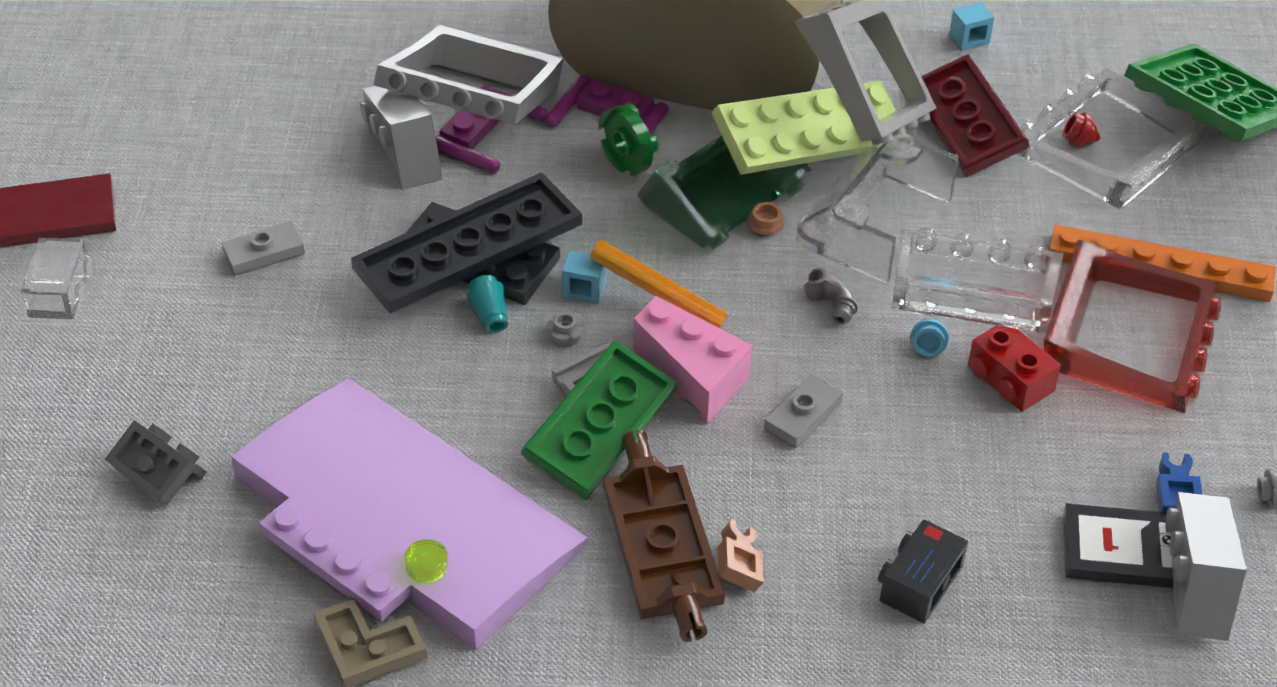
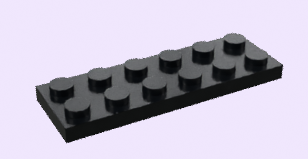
M541 172L352 257V269L391 314L582 225V213Z

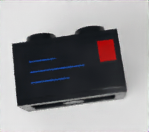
M923 519L914 533L911 531L906 532L900 542L898 556L895 560L888 559L883 565L878 576V582L882 583L879 601L925 624L962 569L968 540Z

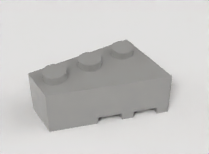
M377 86L363 89L365 101L360 102L365 123H370L372 131L376 135L402 190L442 180L433 118L423 103L417 97L392 92Z
M1178 492L1175 508H1168L1165 522L1166 532L1171 533L1170 555L1172 556L1176 634L1229 641L1247 571L1230 499Z

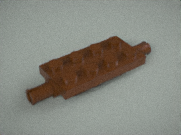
M636 430L639 440L636 443L633 431L625 433L621 440L629 461L627 469L619 476L603 478V489L641 619L674 613L681 640L691 642L692 639L689 631L692 630L697 641L704 638L708 632L700 608L724 604L725 593L684 466L666 467L658 462V459L651 454L646 432Z

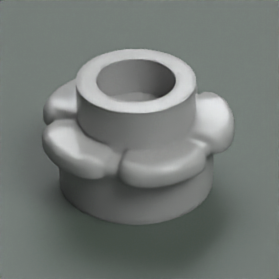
M561 312L556 314L553 320L551 319L547 322L546 330L554 344L561 347H570L580 340L583 334L582 328L584 323L577 315L570 312Z
M1268 468L1264 472V477H1258L1257 493L1261 502L1268 501L1269 508L1275 509V505H1277V472H1273Z

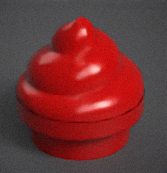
M1073 113L1067 120L1062 136L1068 139V143L1075 147H1081L1084 144L1089 145L1094 141L1100 140L1097 124L1093 121V117L1087 113Z

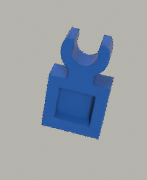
M1163 452L1159 463L1160 474L1156 482L1159 512H1167L1169 507L1175 508L1178 492L1203 495L1200 476H1189L1193 465L1190 454H1184L1181 465L1177 466L1170 462L1169 454Z

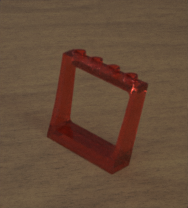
M1078 240L1044 338V351L1061 364L1059 373L1185 413L1189 398H1198L1200 376L1196 375V372L1205 371L1207 349H1203V346H1211L1214 337V323H1210V320H1219L1221 298L1216 297V282L1132 259L1084 240ZM1097 281H1106L1198 303L1176 381L1168 382L1075 345L1094 285Z

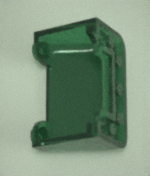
M721 135L681 162L674 161L671 163L668 161L658 167L638 192L637 196L645 207L700 247L706 248L710 245L714 250L730 237L728 232L748 220L750 212L757 204L762 202L773 203L783 195L791 198L805 187L802 180L811 172V168L807 163L740 174Z

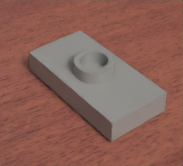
M292 221L221 242L223 253L234 275L305 254L304 244Z
M811 374L765 419L764 429L796 448L842 402L843 392Z

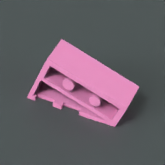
M657 296L634 317L633 350L642 359L678 382L677 394L684 401L689 400L700 411V417L707 424L749 379L752 344Z

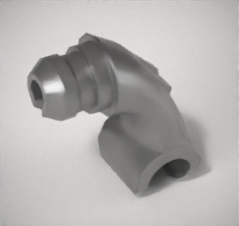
M823 268L813 269L809 273V281L804 285L806 296L813 301H820L823 298L831 299L834 301L832 315L834 321L841 325L850 322L852 315L858 310L854 296L844 284L831 276Z

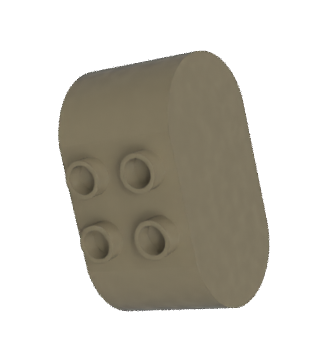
M550 0L548 19L553 40L563 58L578 74L585 75L590 81L594 78L653 99L714 110L720 104L810 91L816 80L820 61L797 28L795 21L839 5L843 0Z

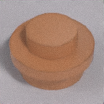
M762 202L757 204L748 217L749 227L761 235L776 234L784 227V215L780 207L774 203Z

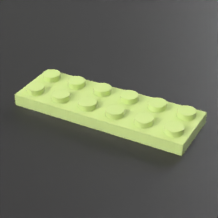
M881 81L863 83L879 120L896 111ZM835 88L720 104L711 112L740 174L902 147L910 140L906 132L902 135L894 136L892 141L872 145L871 140L862 142Z

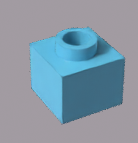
M982 2L953 9L949 37L961 51L989 44L995 17Z
M569 251L562 270V297L599 304L606 284V268L590 258L591 254Z

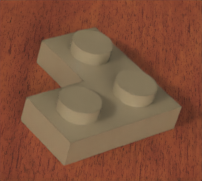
M355 598L313 613L315 624L344 687L358 685L428 658L427 648L411 615L369 630Z

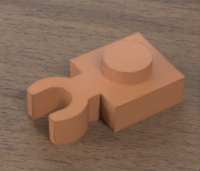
M731 519L722 529L721 537L723 541L717 547L719 578L731 584L755 592L764 583L762 552L751 546L756 540L757 534L754 528L749 527L742 535L737 530L736 520Z

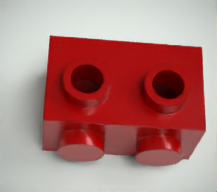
M1007 320L1002 321L972 340L967 365L976 376L985 380L999 392L1003 399L1012 403L1021 412L1055 391L1061 368L1060 363Z

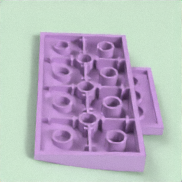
M350 378L295 409L231 456L235 477L277 507L259 522L260 533L348 598H355L359 606L381 622L407 600L475 650L588 545V537Z

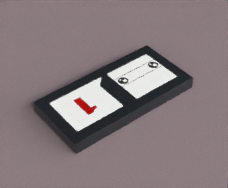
M1066 503L1063 511L1066 578L1174 588L1172 556L1170 555L1171 533L1166 532L1165 529L1167 512Z

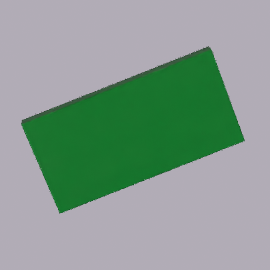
M614 340L523 446L521 455L587 500L603 481V478L607 476L625 454V447H623L621 441L624 434L633 431L636 440L638 438L636 430H644L677 390L679 383Z

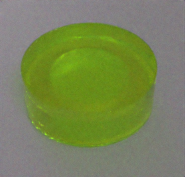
M424 539L416 541L405 552L406 572L415 581L422 583L434 582L443 577L447 572V550L441 543L435 540Z

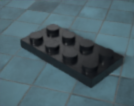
M431 202L407 232L456 210ZM544 242L461 282L470 284L477 277L484 275L494 276L503 285L504 298L526 305L560 259V248Z

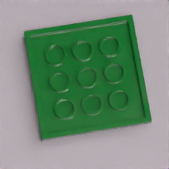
M1196 44L1130 63L1124 74V77L1133 81L1134 86L1139 90L1155 93L1163 98L1162 101L1166 105L1189 112L1196 122L1214 126L1222 131L1221 134L1231 141L1242 142L1277 128V88Z

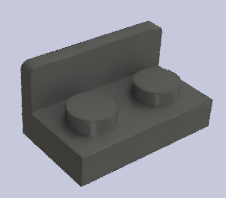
M135 420L104 459L165 505L169 504L192 472L200 478H203L207 473L195 464L200 458L197 454L179 443L176 449L168 444L172 436L154 423L147 429Z

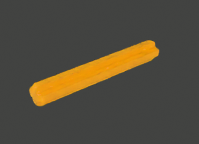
M599 240L594 246L590 255L593 261L653 296H657L718 328H721L726 320V311L608 242Z

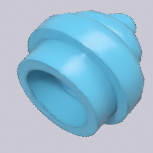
M933 318L918 321L911 330V345L916 352L923 356L931 357L938 355L948 345V330L939 320Z

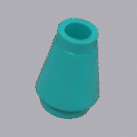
M491 275L475 278L468 285L467 299L487 332L499 333L505 330L508 326L502 283Z

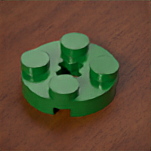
M627 103L604 111L599 118L598 125L599 130L604 128L606 138L601 140V144L609 161L621 173L627 170L631 172L629 176H635L648 170L653 162V153L658 150L659 144L656 136L648 131L643 120L640 118L637 107L632 103Z

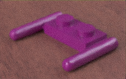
M580 75L547 114L545 123L549 127H555L573 104H577V108L601 116L604 111L612 107L632 103L637 107L640 118L643 120L648 131L653 132L668 113L669 107L664 102L654 103L653 98L594 78L590 81L585 75Z
M487 85L481 87L483 90L505 96H513ZM538 106L526 116L539 121H545L548 111L546 108ZM459 110L439 130L440 135H435L438 151L490 173H497L500 169V162L473 149L499 120L488 119L481 115Z

